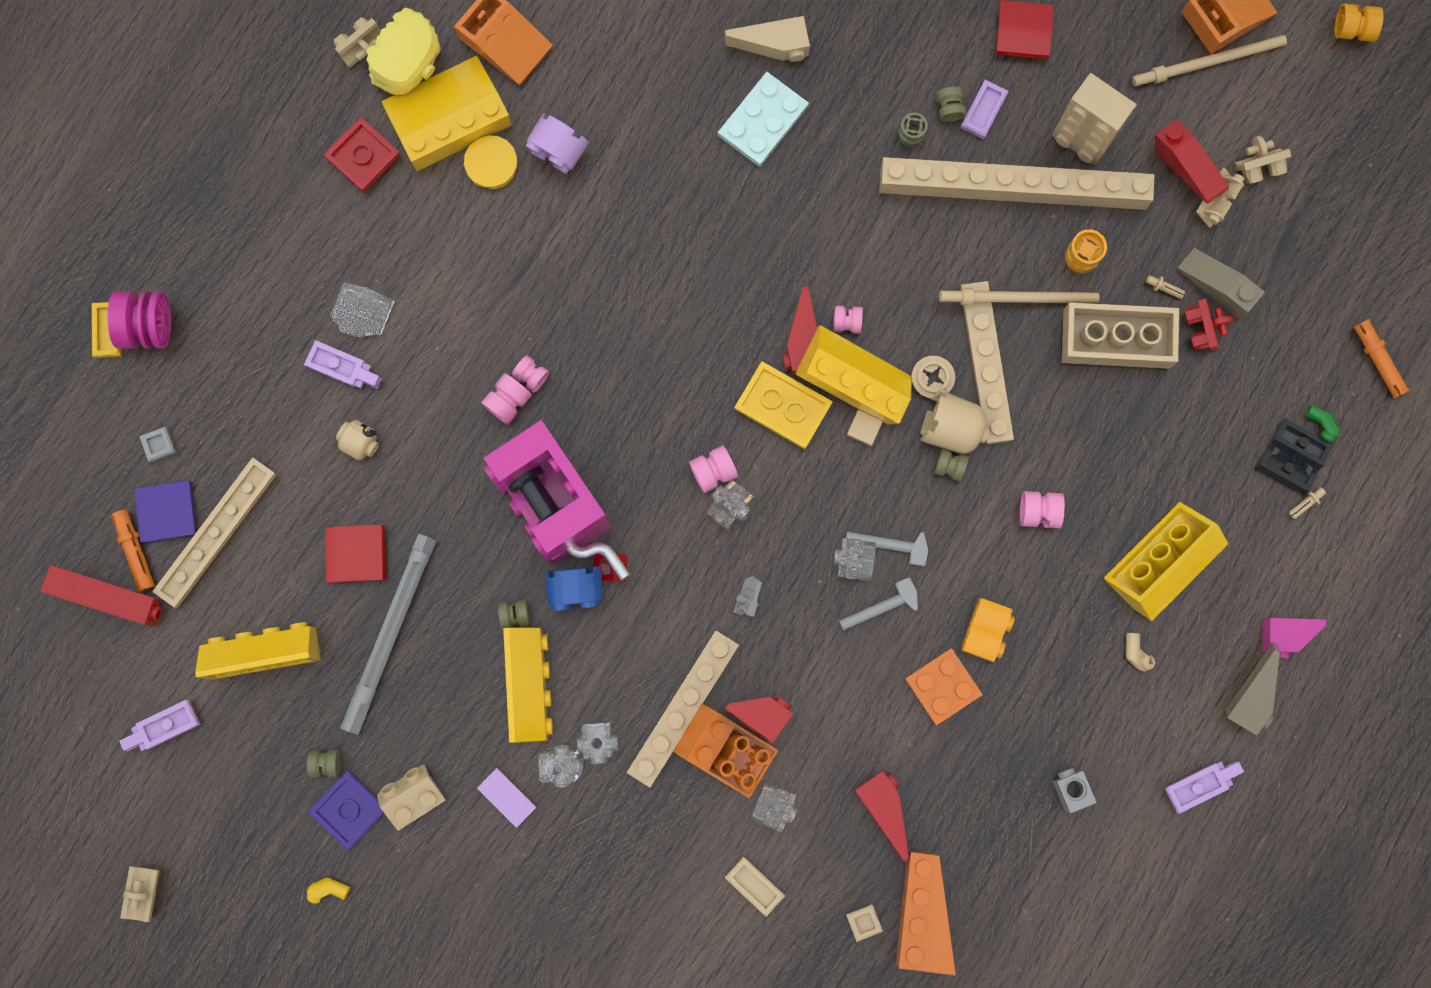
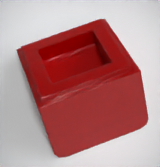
M616 553L627 569V555ZM602 554L594 555L593 567L600 566L602 581L626 582V578L622 581L619 579Z

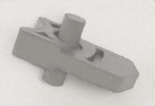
M751 576L745 579L741 594L736 598L735 614L741 616L745 613L748 616L754 617L758 607L757 599L762 584L758 578Z

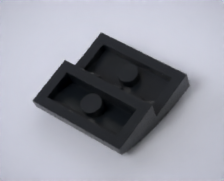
M1284 418L1268 444L1256 469L1305 496L1310 491L1318 471L1324 466L1333 444Z

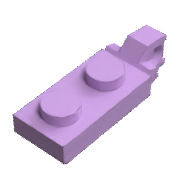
M316 340L304 363V366L360 389L364 383L378 389L382 381L379 378L380 376L369 372L371 366L366 364L365 361Z
M187 699L136 723V726L131 728L133 734L119 742L123 751H130L137 747L144 751L152 749L201 724L190 700Z
M1222 761L1170 784L1164 787L1176 813L1179 814L1228 790L1233 785L1231 778L1244 771L1239 762L1236 763L1235 761L1224 766Z

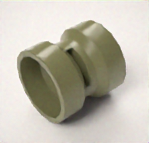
M947 87L936 93L937 102L941 104V109L939 110L941 121L951 122L966 117V107L962 104L964 94L961 87Z
M909 113L903 118L899 129V138L904 145L915 147L923 142L928 122L922 114Z
M942 448L934 474L943 476L948 473L953 480L961 482L969 456L963 454L953 456L950 450Z
M527 599L517 600L513 604L508 602L498 603L499 620L502 630L503 628H512L515 625L520 627L530 626Z
M309 750L307 757V773L309 778H319L321 775H327L329 778L339 777L341 768L339 750H329L327 753H322L320 750Z

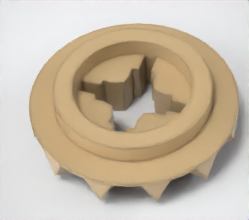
M939 356L922 358L916 363L912 371L913 388L921 396L933 399L936 392L940 389L950 392L955 383V372L952 365L946 359ZM937 369H940L937 376L940 382H933L929 387L926 386L929 379L926 374H932Z

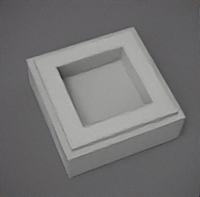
M167 427L139 436L150 463L177 453Z

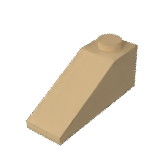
M804 16L725 30L726 46L782 61L790 60L791 62H796L809 56L810 44Z

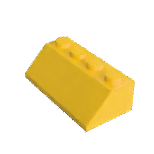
M818 326L796 375L857 409L882 420L887 425L900 424L911 400V376L825 327Z
M1179 502L1104 577V580L1134 610L1153 621L1228 545V542L1218 524Z
M307 622L291 624L290 630L280 631V627L263 629L262 635L253 636L252 632L235 634L236 639L225 641V637L208 639V644L199 645L195 671L196 678L213 680L321 661L316 628L307 626Z
M503 628L509 743L549 741L548 735H553L552 718H547V707L552 705L551 690H546L545 679L550 678L549 662H544V651L549 649L548 635L543 634L541 628Z

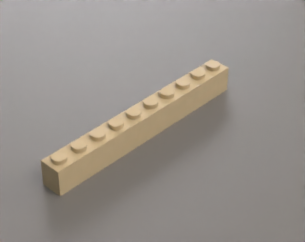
M883 157L880 168L879 193L1146 210L1154 199V174Z

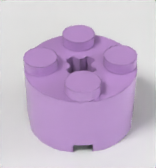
M543 113L527 138L526 147L531 150L533 155L543 161L548 157V160L554 164L553 166L556 169L567 174L569 170H573L589 142L582 135L578 139L574 136L575 130L558 119Z

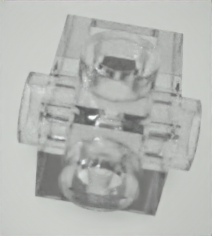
M731 480L725 487L720 485L711 496V499L714 501L706 513L728 529L737 519L742 521L751 510L747 505L754 496L746 491L743 486Z
M843 538L841 549L836 548L833 565H838V577L871 581L876 542Z
M612 724L582 725V736L577 737L578 753H583L584 759L590 758V764L607 763V757H613V751H618L617 734H612ZM597 738L602 741V746L599 749H596L593 744Z
M569 745L553 746V749H546L540 753L539 782L554 783L555 787L571 786L583 773V759L580 758L579 750L570 749Z
M765 782L751 820L782 833L786 823L792 824L798 808L793 806L797 795Z

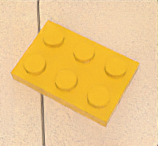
M761 362L734 410L805 450L833 401L768 364Z

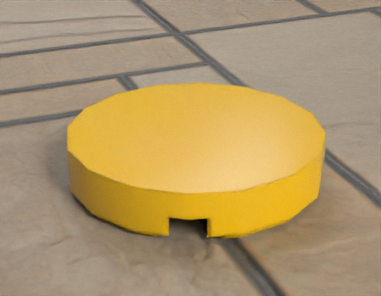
M486 135L476 139L469 145L464 156V167L468 177L475 185L488 189H497L507 185L514 178L518 167V159L514 147L507 140L499 136Z

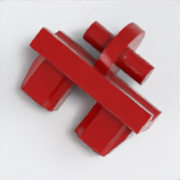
M1207 299L1199 300V305L1185 310L1189 326L1203 322L1205 331L1191 335L1193 347L1195 350L1208 348L1211 351L1220 350L1215 328L1219 329L1220 336L1228 335L1226 325L1234 322L1233 316L1224 317L1223 309L1218 308L1214 310L1216 319L1213 320Z

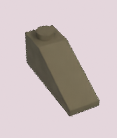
M1193 248L1176 268L1238 320L1244 317L1265 293L1243 274L1196 248Z
M1272 642L1226 708L1228 719L1255 735H1258L1261 729L1266 730L1273 720L1272 714L1280 658L1279 647L1274 642Z

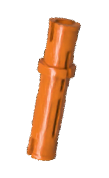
M1370 319L1353 327L1365 346L1364 352L1366 354L1369 353L1393 395V399L1408 392L1409 388H1407L1384 347L1386 344L1384 339L1380 340Z
M128 510L117 511L110 516L118 534L117 542L119 545H122L138 589L137 591L141 593L151 590L156 586L138 541L140 538L139 533L134 530Z

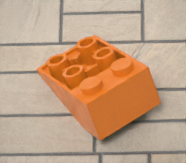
M476 0L454 26L459 40L519 86L553 47L507 0Z
M1189 0L1181 13L1212 55L1272 18L1278 12L1269 0Z
M701 704L673 752L750 798L778 750L715 710Z

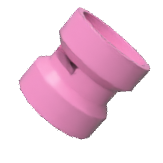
M835 305L833 332L842 333L844 330H850L851 333L861 334L863 308L853 307L852 309H846L844 306Z
M527 355L517 364L511 377L518 382L526 383V388L535 393L544 384L550 372L543 366L537 368L535 361Z

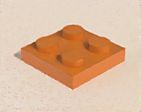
M952 648L905 678V681L935 726L983 695Z

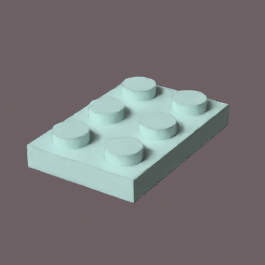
M766 72L718 131V136L761 167L805 112L809 103Z

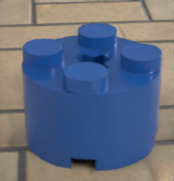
M591 566L560 569V571H554V576L553 570L545 572L548 605H552L553 611L567 610L572 608V604L580 603V608L596 607L600 605V600L604 599L600 566L593 567V572H591Z

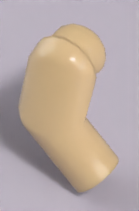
M1126 633L1127 660L1141 671L1154 668V657L1152 655L1148 656L1140 649V634Z

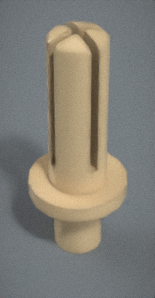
M1148 275L1145 282L1153 285L1154 291L1160 289L1179 299H1182L1183 295H1185L1184 290L1163 281L1164 277L1159 276L1157 279Z
M1320 487L1314 493L1309 491L1307 493L1308 497L1289 511V515H1293L1292 518L1296 519L1312 505H1319V499L1326 494L1325 490Z

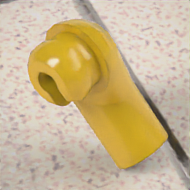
M324 878L312 883L308 887L307 900L317 904L323 897L329 894L345 900L350 887L334 879Z

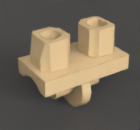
M361 17L354 23L353 28L355 32L348 37L346 34H340L334 39L336 51L349 68L368 56L367 49L375 45L376 38L381 33L377 23L372 18L368 21Z
M1262 136L1254 137L1252 146L1246 148V154L1248 156L1255 154V156L1234 162L1235 169L1242 171L1245 182L1249 184L1263 180L1260 166L1266 164L1270 176L1287 173L1286 158L1291 157L1290 149L1282 150L1279 148L1268 152V149L1274 148V142L1272 140L1265 142Z
M135 866L129 867L120 918L151 922L160 870Z

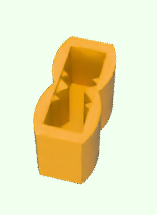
M979 598L960 651L990 662H994L996 657L1000 659L1006 643L1002 642L1005 631H1011L1015 617L1011 616L1013 609Z

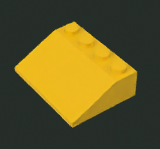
M477 56L419 83L405 95H394L381 101L416 172L469 147L478 138L494 135L512 126L509 114Z

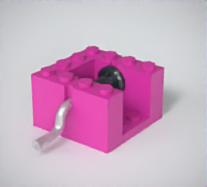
M542 420L484 457L488 464L484 467V470L502 494L505 492L509 493L513 499L509 502L510 506L517 516L523 514L528 522L524 527L532 537L531 540L538 551L548 562L553 560L556 564H559L571 555L577 558H588L595 554H602L621 581L630 575L616 552L609 545L593 543L586 546L610 530L611 526L606 515Z

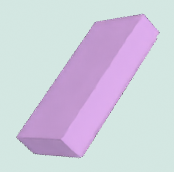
M984 80L960 128L984 140L1009 91Z
M498 768L477 788L516 828L537 808Z

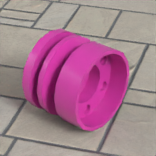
M116 291L112 293L108 304L107 321L109 336L113 346L117 349H136L141 342L145 349H151L153 346L156 349L166 348L171 334V310L166 294L163 291H155L153 293L144 291L138 297L134 291Z

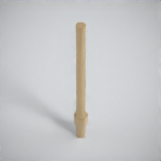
M1281 35L1176 65L1154 67L1150 72L1132 76V83L1134 87L1151 82L1155 84L1167 81V78L1285 46L1287 45V39L1285 35Z
M973 288L939 292L940 302H960L961 305H972L973 302L1099 303L1100 300L1099 293L974 291Z

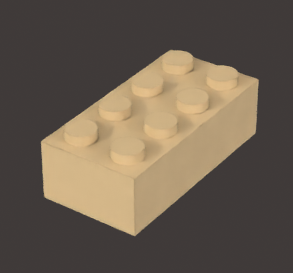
M1090 73L1070 100L1052 136L1055 137L1056 142L1062 147H1069L1075 151L1082 161L1096 166L1137 104Z
M1069 302L1063 310L1062 363L1171 369L1178 363L1179 308Z

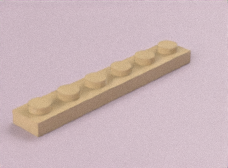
M988 281L960 286V289L973 288L974 291H990ZM973 302L972 305H963L979 406L986 413V427L990 429L985 445L1011 442L1014 440L992 302Z
M252 457L152 592L174 608H178L277 474Z
M718 631L714 632L627 771L629 775L651 788L694 715L706 700L739 647L737 643Z

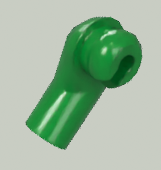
M1311 404L1305 416L1320 423L1324 428L1321 432V437L1328 442H1333L1336 436L1340 434V427L1334 416Z

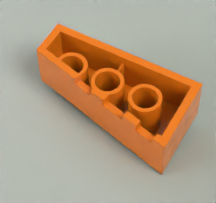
M908 851L909 859L906 861L895 965L900 969L956 975L940 856L931 853Z

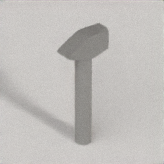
M847 532L846 543L910 553L909 565L926 566L928 547L923 532L919 534L914 543Z
M906 578L894 584L898 595L839 620L842 630L844 631L903 604L916 611L918 609L917 591L911 578Z

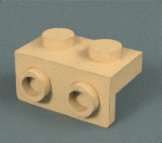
M424 764L418 768L410 769L403 778L395 783L385 785L377 794L380 808L397 831L446 801L444 794L433 781Z

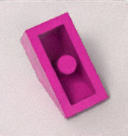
M1263 619V653L1274 642L1279 647V659H1288L1289 654L1299 652L1326 626V620Z

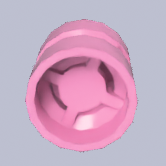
M504 373L495 384L497 392L487 394L482 400L481 405L502 422L509 425L516 416L517 410L515 407H523L532 394L519 382Z
M724 445L713 449L709 453V458L701 455L688 462L704 494L717 488L719 480L725 483L738 477L736 468Z
M1023 491L1020 502L1021 526L1038 527L1042 523L1045 528L1061 529L1065 508L1063 493L1047 492L1044 496H1041L1040 492Z

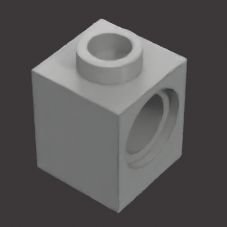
M1070 768L1058 773L1059 779L1052 781L1065 813H1073L1097 803L1083 771L1075 772L1074 768ZM1072 781L1079 785V793L1075 797H1071L1067 793V786Z

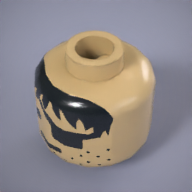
M360 420L345 422L336 436L340 451L355 460H362L366 456L372 457L379 446V443L376 442V430Z

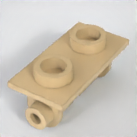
M1222 168L1220 173L1228 183L1229 189L1208 204L1203 200L1196 211L1210 228L1213 224L1217 225L1224 220L1226 213L1232 205L1227 200H1235L1239 191L1244 186L1243 176L1235 174L1232 177L1225 168Z

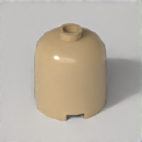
M938 390L932 399L937 401L933 411L927 410L920 431V434L923 436L920 441L959 454L970 453L977 448L979 443L984 444L990 429L986 427L987 417L982 407L944 390Z

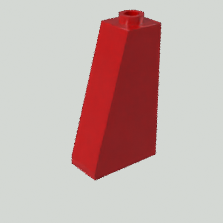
M52 565L49 566L40 591L152 627L154 622L159 620L162 613V606H160L162 600Z

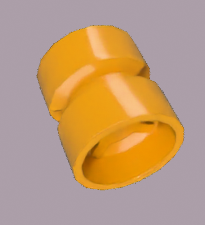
M1342 3L1336 16L1335 37L1352 40L1357 36L1360 41L1376 42L1383 24L1382 7L1364 6L1363 9H1360L1359 5Z
M1092 229L1079 232L1065 252V261L1068 267L1077 273H1088L1094 270L1107 251V242L1104 236Z

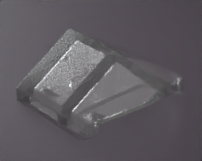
M343 282L330 316L340 331L356 338L370 335L377 336L382 334L394 300L367 287Z

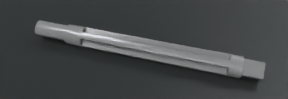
M418 534L395 596L340 726L345 731L358 735L388 657L424 568L427 566L436 540Z

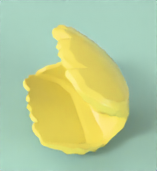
M404 8L402 11L395 13L393 16L394 22L387 23L386 28L381 29L380 35L376 38L375 45L370 46L366 51L368 54L366 60L369 64L371 84L393 95H405L415 88L423 78L427 80L435 70L433 64L441 50L438 35L435 33V29L431 26L430 21L424 18L420 12H415L409 8Z

